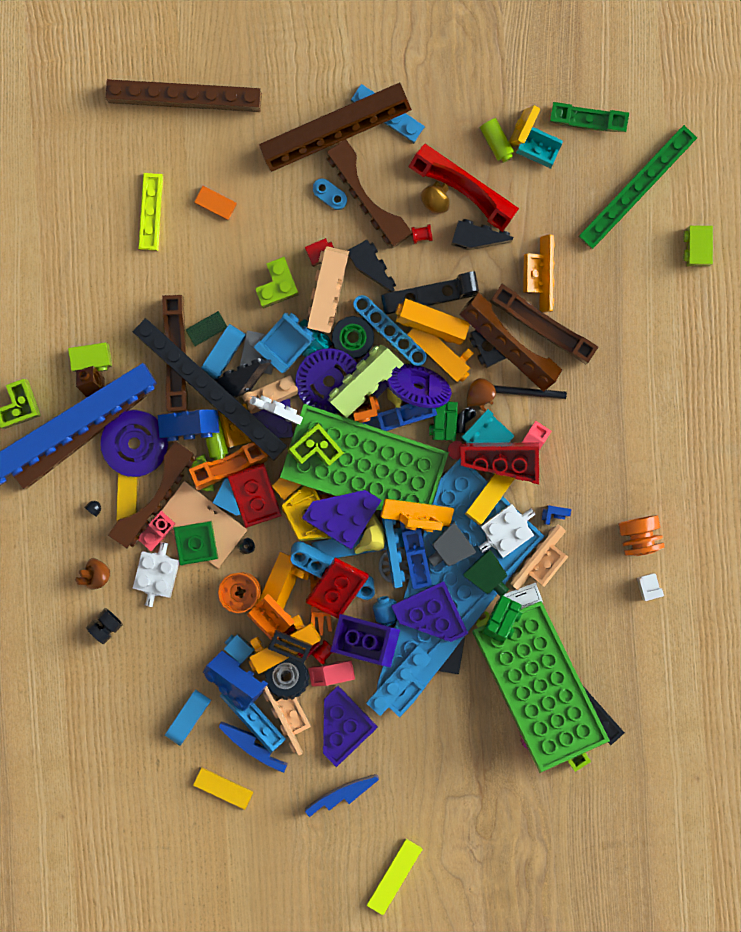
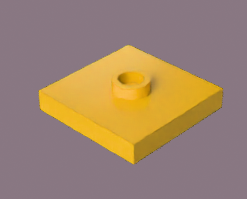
M533 105L523 110L509 140L512 147L525 143L540 112L539 107Z

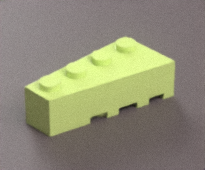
M381 344L373 347L369 352L370 356L366 360H361L356 365L354 373L352 375L349 373L342 380L343 384L330 392L328 401L346 418L366 400L364 398L366 394L369 396L378 389L380 381H387L392 376V370L396 366L400 369L404 365L387 347Z

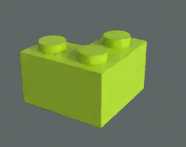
M285 257L266 263L273 282L255 288L263 309L299 295Z
M21 379L6 385L12 404L0 408V428L7 429L41 416L27 379Z
M319 423L315 424L286 449L298 464L304 463L315 453L326 466H330L344 454Z

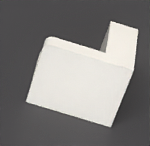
M653 573L637 578L644 601L664 596L662 588L659 587L656 574Z

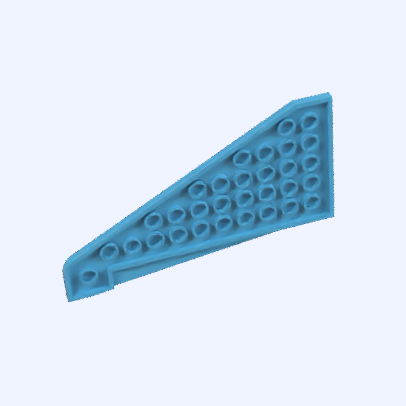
M460 458L440 479L432 505L452 507L454 509L451 524L455 522L476 553L449 567L444 561L433 567L428 560V557L436 552L432 544L448 527L442 526L441 531H424L423 541L432 586L442 581L445 582L468 632L496 597L497 593L492 590L489 594H486L462 575L484 554L478 546L487 541L486 534L465 513L488 481L475 469L461 466ZM502 496L482 524L511 503ZM528 520V527L534 536L507 556L502 558L495 548L490 547L488 549L493 552L508 575L502 581L504 584H506L533 548L545 537ZM410 576L403 600L432 586L413 589ZM398 620L396 621L394 628L400 629L392 665L391 667L382 666L377 682V690L417 645L432 658L389 706L396 715L401 717L415 702L464 636L449 642L402 625Z

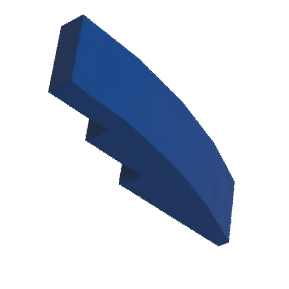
M406 404L400 406V408L377 413L378 416L370 417V421L363 422V424L389 431L437 416L436 408H423Z
M400 522L413 589L432 586L421 528L416 530L407 529Z
M225 722L220 723L219 728L246 753L267 766L283 773L285 772L288 763L271 757V753L265 746L255 742L257 737L253 733Z
M374 774L359 778L333 789L307 806L305 813L310 817L324 805L330 811L343 799L348 804L352 803L379 780L378 775Z

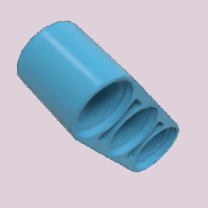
M229 324L201 368L214 380L219 378L243 342L246 334Z
M195 689L164 736L181 746L209 705L211 699Z

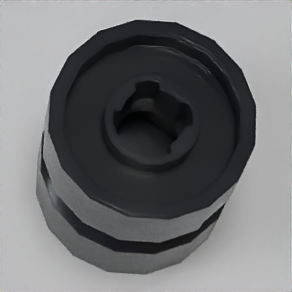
M104 608L99 613L98 620H93L86 629L97 641L105 644L112 637L111 633H116L123 624L110 610Z

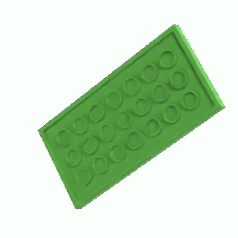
M303 404L299 415L303 419L300 424H296L290 446L315 424L319 423L344 454L330 466H326L315 453L304 463L298 464L292 455L287 452L279 478L334 496L367 490L382 500L376 510H382L385 499L433 504L449 452Z
M542 601L520 610L523 612L518 623L514 622L512 626L515 631L511 639L507 638L504 643L483 634L486 625L474 629L472 633L539 773H542L608 743L610 740Z

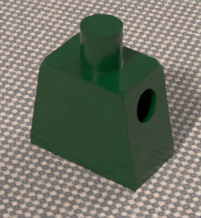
M491 550L486 551L462 574L486 594L494 590L501 596L509 591L502 582L508 575Z

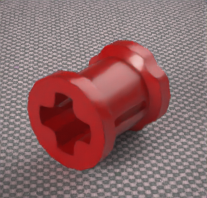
M430 224L422 228L411 227L413 244L424 240L433 241Z
M325 639L318 650L312 652V655L322 665L334 653L330 652L332 645Z

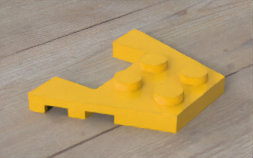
M306 486L299 489L281 508L298 541L331 538L301 519L311 502L320 500L316 492L318 490Z

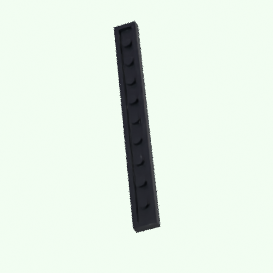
M145 318L132 331L135 336L273 461L287 448L286 444L148 319Z

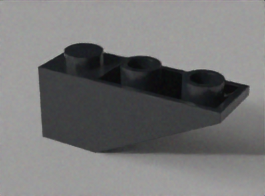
M463 219L462 221L458 220L451 245L466 250H474L511 243L514 237L510 236V233L507 231L502 232L499 230V232H496L490 226L481 224V227L473 225V221Z
M365 240L347 250L356 270L389 292H395L394 287L396 284L392 276L388 277L385 273L387 267L382 259L378 260L376 256L378 251L373 242L369 243L368 240Z
M262 358L251 361L252 365L243 364L238 366L235 372L233 369L223 372V376L216 379L217 383L234 398L242 396L244 393L251 391L270 365L271 359L263 361Z

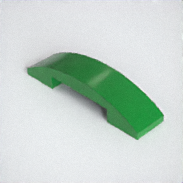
M553 102L550 122L589 130L626 132L629 112L610 110L609 112Z

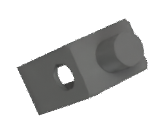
M454 522L432 544L436 552L429 556L428 560L433 567L442 561L449 567L475 554L476 551Z

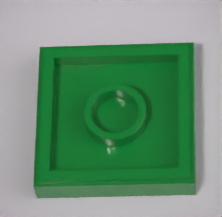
M212 521L173 528L180 565L218 559Z

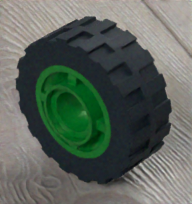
M356 316L345 317L335 325L332 332V342L335 349L346 352L352 358H359L370 351L374 343V332L371 325L363 318ZM350 332L358 334L359 339L357 342L351 343L348 341L347 337Z

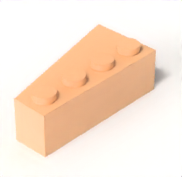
M328 246L325 251H321L319 262L322 265L320 270L317 269L315 281L318 282L317 287L313 288L311 295L313 304L308 309L307 318H309L307 328L327 333L331 332L349 251Z

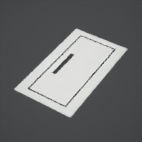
M536 583L503 595L521 604V609L542 601Z

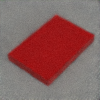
M264 463L227 474L245 528L282 516Z
M334 558L306 598V603L339 619L340 614L345 612L367 581L369 574Z

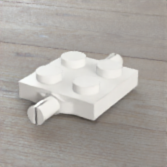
M262 395L260 398L252 396L249 402L261 410L264 409L285 418L287 422L300 424L303 417L296 414L297 410L288 406L284 409V404L275 400L271 403L272 399Z
M510 504L480 526L487 538L486 542L478 546L481 552L484 553L490 547H493L504 558L529 540L534 534L528 527L527 520L536 515L535 512L530 508V510L522 515Z
M160 542L158 553L145 551L141 553L133 589L141 590L148 594L145 605L153 607L155 596L171 598L179 560L165 555L168 543Z

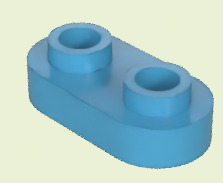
M318 179L313 184L314 195L332 209L342 210L346 206V194L326 179ZM324 185L326 187L325 191H320L319 186ZM337 196L341 198L339 203L334 201V198Z

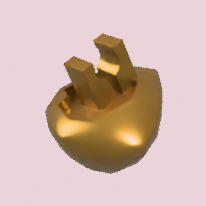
M436 181L433 186H428L422 191V203L431 212L444 213L448 211L450 200L446 195L449 189L447 184L443 183L441 186Z

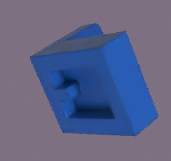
M547 505V508L542 511L541 520H544V524L550 525L551 514H554V518L565 520V516H571V509Z

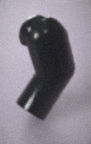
M466 408L457 415L456 433H465L466 423L476 416L474 409Z

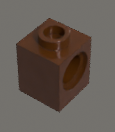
M90 366L76 371V387L86 397H89L105 387V378L94 366Z

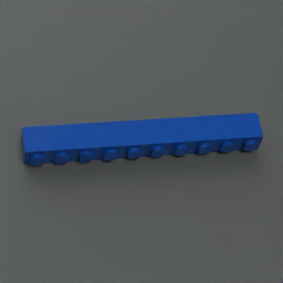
M144 363L140 364L0 451V485L7 481L6 478L13 475L14 477L23 472L22 468L26 465L32 466L39 462V457L42 455L48 456L55 452V447L62 444L64 446L73 440L71 437L79 434L80 436L89 431L88 427L92 424L98 425L106 420L105 416L108 414L114 415L122 410L121 406L128 403L130 405L138 400L137 396L144 393L146 395L152 392L157 382Z

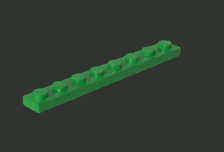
M683 125L578 237L590 249H593L693 144L697 137Z

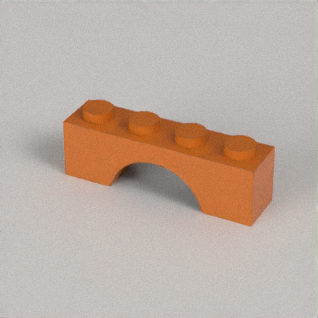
M252 442L224 458L212 462H204L190 468L189 475L196 491L228 478L227 474L262 464L267 461L268 456Z

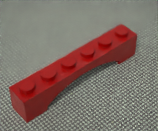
M426 143L418 150L408 166L422 177L434 178L461 192L488 218L487 222L502 232L519 210L517 206Z

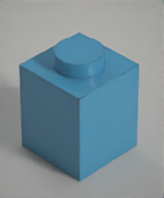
M240 634L236 636L231 635L224 642L227 645L224 650L240 664L255 650Z

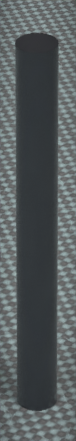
M494 385L496 393L558 399H566L567 397L566 391L545 390L543 392L541 389Z

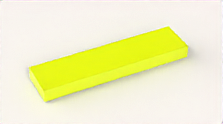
M143 173L139 250L158 251L163 174Z
M405 839L369 899L368 907L384 915L423 848Z

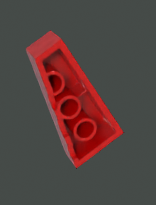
M539 442L462 443L461 466L492 472L517 480H525L539 485Z

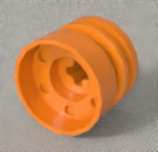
M658 515L618 523L620 535L630 536V540L622 543L623 546L632 545V548L624 550L626 556L647 555L665 548L663 542L655 543L654 541L663 538L662 535H653L654 530L661 528Z
M246 572L228 575L220 583L218 590L219 601L222 606L234 613H243L253 609L262 594L261 584L258 579ZM239 587L246 590L243 598L241 595H237Z

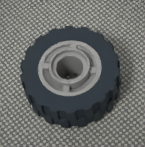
M291 658L280 662L265 672V681L268 683V689L280 699L292 700L295 697L301 696L309 684L308 669L303 663ZM290 673L291 679L284 682V676Z

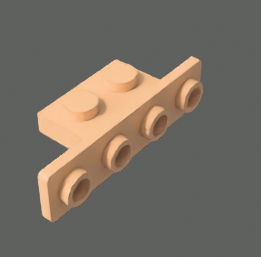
M558 524L549 531L546 540L537 546L533 556L529 557L521 571L513 576L510 584L514 588L519 590L530 576L545 587L566 561L568 556L555 547V544L566 532L562 526Z
M266 686L262 693L267 702L271 701L273 715L276 719H280L282 723L280 728L283 734L289 736L291 740L289 745L293 753L297 752L298 755H301L303 751L295 735L311 727L310 722L297 697L292 700H284L283 698L276 700L273 693Z

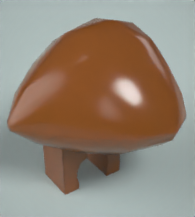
M483 378L474 380L468 390L467 406H479L485 412L484 405L488 403L492 405V400L496 396L494 385Z
M91 558L88 560L85 570L79 571L81 577H76L75 581L78 585H86L91 590L102 588L109 581L110 569L102 561Z

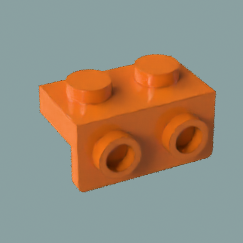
M372 394L367 395L368 404L360 405L352 413L355 421L363 423L370 421V417L378 416L377 410H380L379 403Z
M269 594L247 614L270 640L275 630L284 633L295 622Z

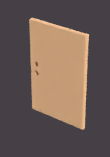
M186 481L181 484L162 509L176 523L174 527L212 521L218 559L209 560L208 562L217 569H220L222 563L248 531L247 528L220 507L213 504L212 501L199 491H196ZM172 528V529L170 530V532H171L173 535H175V534H174V529Z

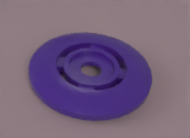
M324 348L312 352L301 362L296 373L295 383L300 399L309 406L333 414L340 413L328 401L330 392L336 387L339 388L343 384L342 380L344 379L343 373L335 365L341 366L347 375L349 373L352 375L356 370L357 362L346 352L334 348ZM326 376H332L335 379V383L333 386L328 387L324 385L323 379ZM311 384H314L316 390H317L320 394L324 395L323 398L320 397V396H318V395L313 391V389L311 388Z
M404 364L400 369L396 366L392 370V376L386 381L389 389L398 398L418 407H441L447 404L451 397V388L447 381L438 373L423 366L417 367L412 364ZM413 384H420L423 386V389L416 388Z
M129 410L123 412L117 419L105 426L101 436V451L107 464L117 473L129 477L144 476L156 470L163 462L168 450L167 438H159L158 419L144 411ZM140 425L146 428L151 433V435L148 436L143 430L135 428L134 426ZM131 438L139 439V448L131 449L128 445ZM121 451L126 457L134 459V462L124 460L118 452Z

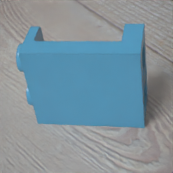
M292 312L290 314L284 313L282 318L266 336L254 346L267 360L271 359V364L281 373H285L316 339L312 336L314 332L307 328V326H301L298 323L299 318Z

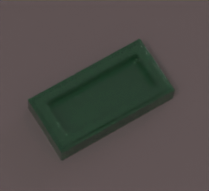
M217 311L187 328L186 332L196 347L221 333L228 326L220 312Z

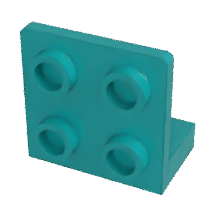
M487 409L461 439L466 443H509L514 435Z

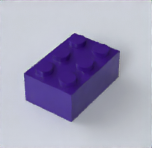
M340 614L330 652L391 667L400 629Z

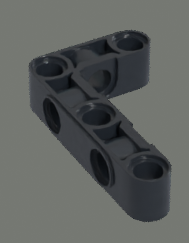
M472 271L459 274L453 280L381 295L384 313L392 314L395 313L398 304H402L405 296L408 294L415 297V302L430 306L473 297L479 292L476 273ZM450 287L452 295L445 296L442 293V289Z

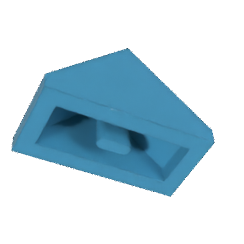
M226 478L213 504L236 516L241 515L229 480Z

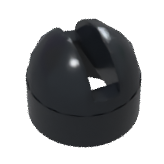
M91 501L84 507L95 517L101 512V505L97 501Z
M245 538L239 542L238 547L242 554H249L254 551L255 544L252 539Z

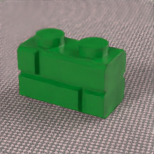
M448 402L436 408L437 416L433 417V424H429V436H432V440L456 441L458 402Z
M501 595L493 608L483 634L493 637L501 643H504L507 638L511 639L515 631L512 626L514 622L518 623L523 613L520 611L522 605Z

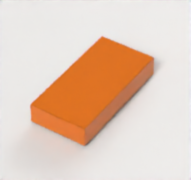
M202 186L194 201L195 204L228 221L237 205L236 202L205 186Z

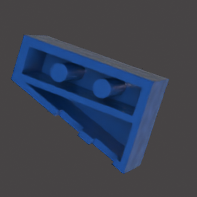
M195 410L158 415L159 438H167V441H178L179 437L184 436V440L196 439L195 435H201V438L213 437L212 433H220L218 410Z
M221 651L206 665L203 673L206 679L217 685L219 691L223 695L228 696L238 709H242L245 712L260 697L268 683L264 680L259 682L253 677L254 673L252 671L245 672L239 667V662Z

